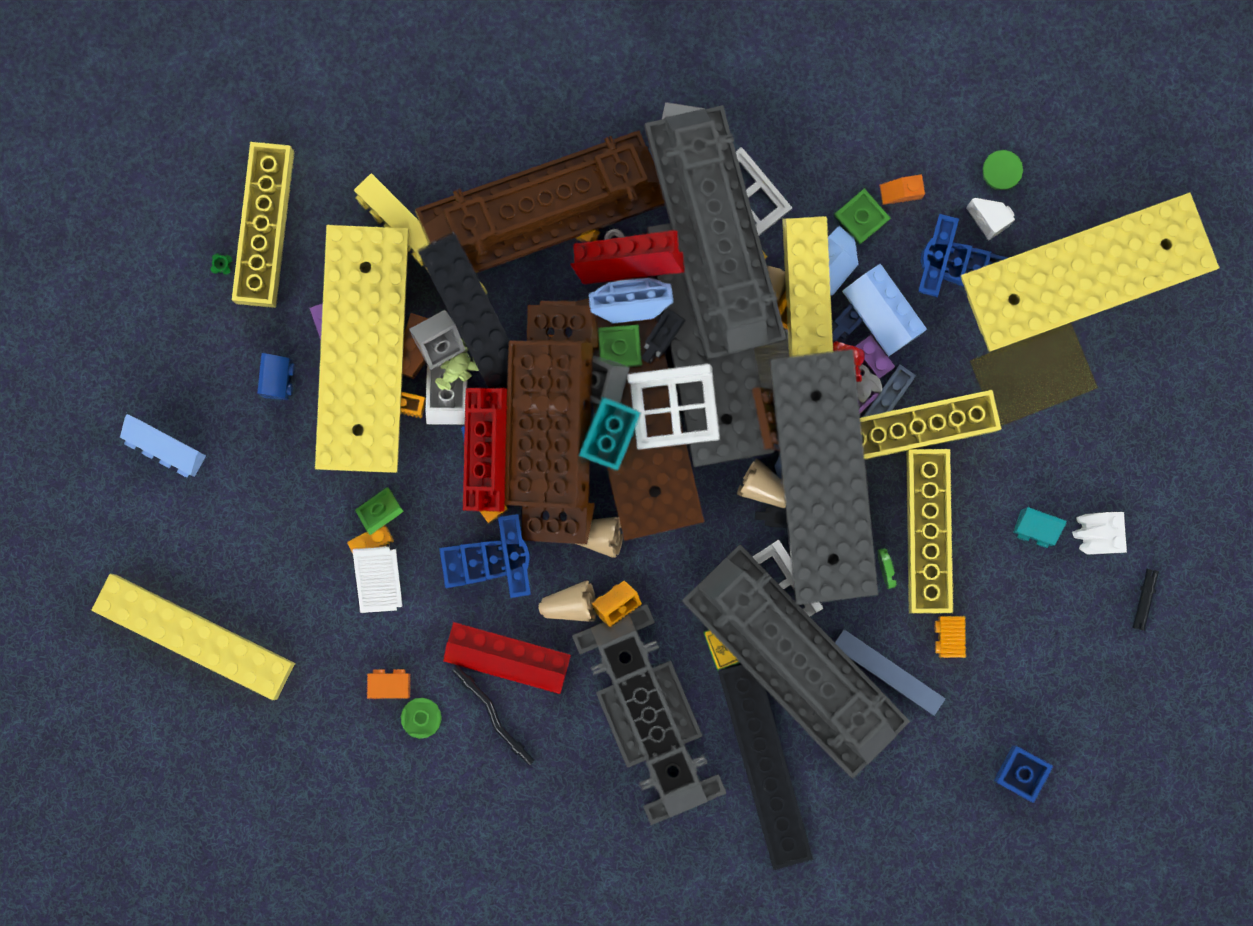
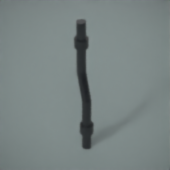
M458 665L453 668L452 672L462 681V685L466 689L469 688L485 705L494 730L507 742L515 755L518 754L530 765L534 759L524 749L525 746L520 741L517 742L502 727L492 700L475 684L476 681L471 676L468 677Z

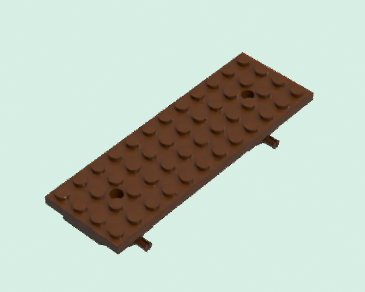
M639 130L615 139L609 136V138L606 137L604 139V143L465 192H461V189L453 191V196L416 208L415 212L428 244L454 231L474 272L478 273L665 206L654 161Z
M588 298L576 301V305L590 306V300ZM595 314L597 332L598 328L639 325L642 358L647 350L644 348L645 341L657 325L656 317L612 323ZM593 347V356L600 357L599 347ZM665 353L660 358L656 357L651 364L641 359L642 366L630 367L628 374L667 370ZM627 375L620 403L633 408L631 384L628 382ZM668 385L642 388L644 411L671 407ZM592 401L594 413L596 415V412L599 408V404ZM671 412L645 415L647 438L674 434ZM634 429L618 470L607 466L624 541L704 523L686 444L638 450L636 430Z

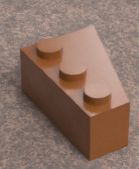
M413 313L410 314L404 332L402 376L414 379L426 363L409 329L429 318Z

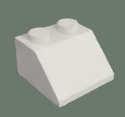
M974 198L966 207L988 240L1004 231L1015 220L1012 209L1009 206L1006 207L1001 202Z

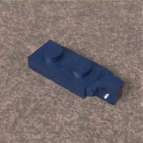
M851 303L832 323L833 342L839 337L844 339L849 336L862 322V318Z

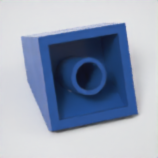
M266 353L261 354L258 383L259 395L270 399H289V395L293 393V384L290 383L291 375L294 376L295 364L292 363L290 358Z

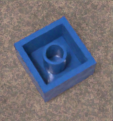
M1012 745L993 781L1034 803L1053 766L1018 746Z

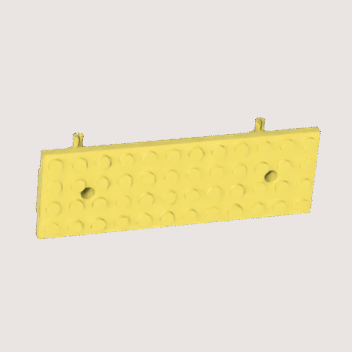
M1187 193L971 271L960 277L980 332L983 335L988 351L991 352L1219 269L1191 193Z
M327 225L315 469L398 473L408 228Z

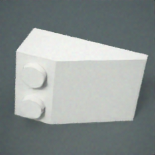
M442 364L431 370L427 365V424H465V390L467 388V380L463 382L458 377L457 380L450 383V390H442L435 383L436 378H443L445 369L440 368Z

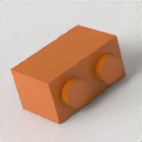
M385 669L373 670V674H367V698H410V673H405V669H393L391 674H385Z

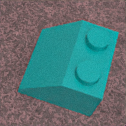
M1027 507L1020 511L1013 533L1018 534L1017 538L1025 541L1033 539L1037 541V545L1048 548L1056 544L1067 521Z

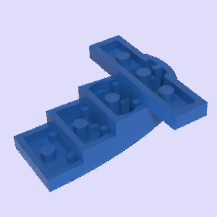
M939 214L933 238L926 244L921 253L920 263L924 272L918 292L938 297L943 279L964 287L961 275L993 264V262L989 261L990 258L999 262L1007 259V257L991 254L992 252L972 248L973 246L953 243L959 219Z
M518 514L498 517L501 541L439 548L445 589L507 576L510 598L531 595L527 573L530 553L524 540H522Z

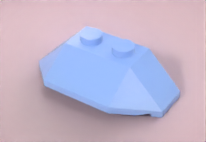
M840 226L828 236L830 296L835 294L858 266L855 238Z
M652 278L609 282L589 294L591 312L612 323L655 318L673 302L671 284Z

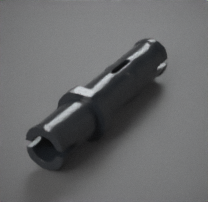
M1146 568L1144 583L1140 587L1142 591L1132 628L1146 630L1153 594H1156L1155 586L1159 571Z

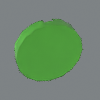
M995 151L988 156L983 164V178L993 189L1009 190L1016 186L1022 178V162L1017 155L1010 151Z
M886 548L878 550V559L884 582L888 589L896 587V580L892 579L895 572L890 555H888Z
M416 698L408 702L401 714V724L410 736L419 739L428 738L435 734L442 720L441 711L437 704L426 698Z

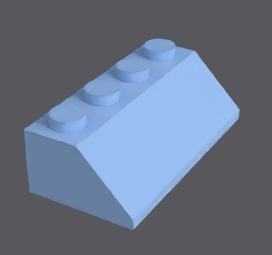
M881 264L866 272L842 291L888 357L927 330Z
M128 414L125 416L120 438L126 440L124 442L125 445L132 449H135L136 446L141 448L143 455L151 459L154 456L161 459L159 463L168 468L171 465L178 468L177 473L184 477L189 475L195 477L206 455Z

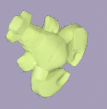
M461 338L463 345L466 346L463 338ZM467 346L465 347L466 351L451 358L450 361L442 363L440 368L445 369L443 378H436L435 380L440 389L450 390V383H453L458 377L465 382L472 377V374L468 371H479L475 361L470 362Z

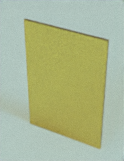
M1071 323L970 360L982 392L993 390L1001 426L1098 388Z

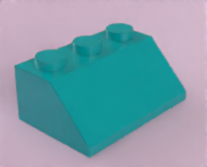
M603 397L579 455L618 470L641 412Z

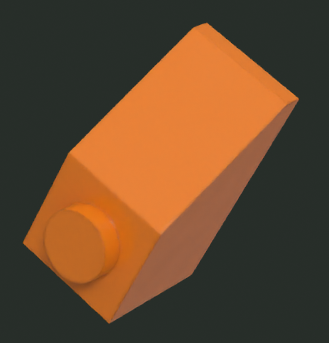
M922 174L902 177L881 184L882 204L922 199L925 195Z

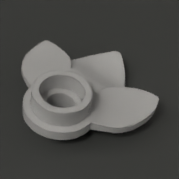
M862 364L859 369L864 375L862 376V381L856 382L858 400L864 403L869 398L871 391L875 393L882 392V384L880 379L876 375L871 374L869 369Z

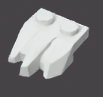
M1124 512L1092 513L1076 517L1077 522L1082 524V528L1073 531L1072 534L1076 539H1083V543L1079 547L1081 551L1087 555L1127 552Z

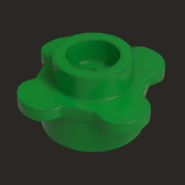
M213 255L211 271L215 274L221 272L224 275H228L231 271L229 266L232 258L229 255Z

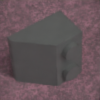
M593 356L591 401L600 405L604 397L620 403L630 367L616 361Z

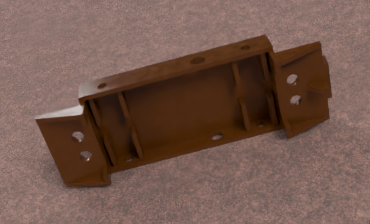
M540 301V305H528L527 341H509L505 505L522 506L521 535L524 541L588 544L594 511V503H588L590 459L579 454L591 427L593 347H599L595 314L591 312L590 306H577L576 301ZM550 327H552L555 331L552 337L548 335V329ZM568 327L572 329L570 337H567L565 333ZM545 510L549 512V519L547 520L543 518ZM563 511L567 514L565 521H562L560 518Z

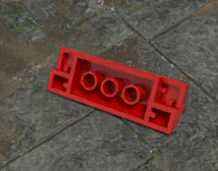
M674 230L573 244L574 263L570 265L583 284L685 272L684 254L679 252L678 232Z
M466 388L464 511L504 512L507 389Z
M453 622L443 661L561 694L571 655Z

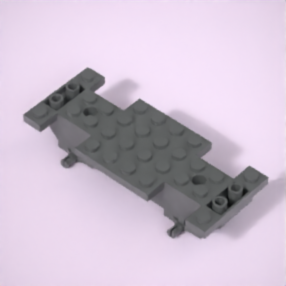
M646 604L634 611L632 610L624 618L622 617L621 620L615 622V625L612 624V627L603 622L572 637L579 654L597 647L599 648L602 655V663L591 667L592 671L600 668L594 671L593 674L596 675L606 670L614 685L597 691L596 695L627 768L646 760L650 770V778L639 782L640 786H642L641 789L643 791L654 786L661 796L660 799L643 806L650 824L653 825L724 795L726 791L719 774L699 782L696 768L707 764V761L704 760L705 756L703 755L692 760L684 746L685 743L702 737L699 726L672 662L668 661L652 668L648 660V652L659 648L658 645L650 648V646L657 644L655 640L644 645L636 632L655 623ZM625 651L631 655V661L627 664L622 663L619 659L620 654ZM672 765L679 769V773L675 777L667 774L668 767Z

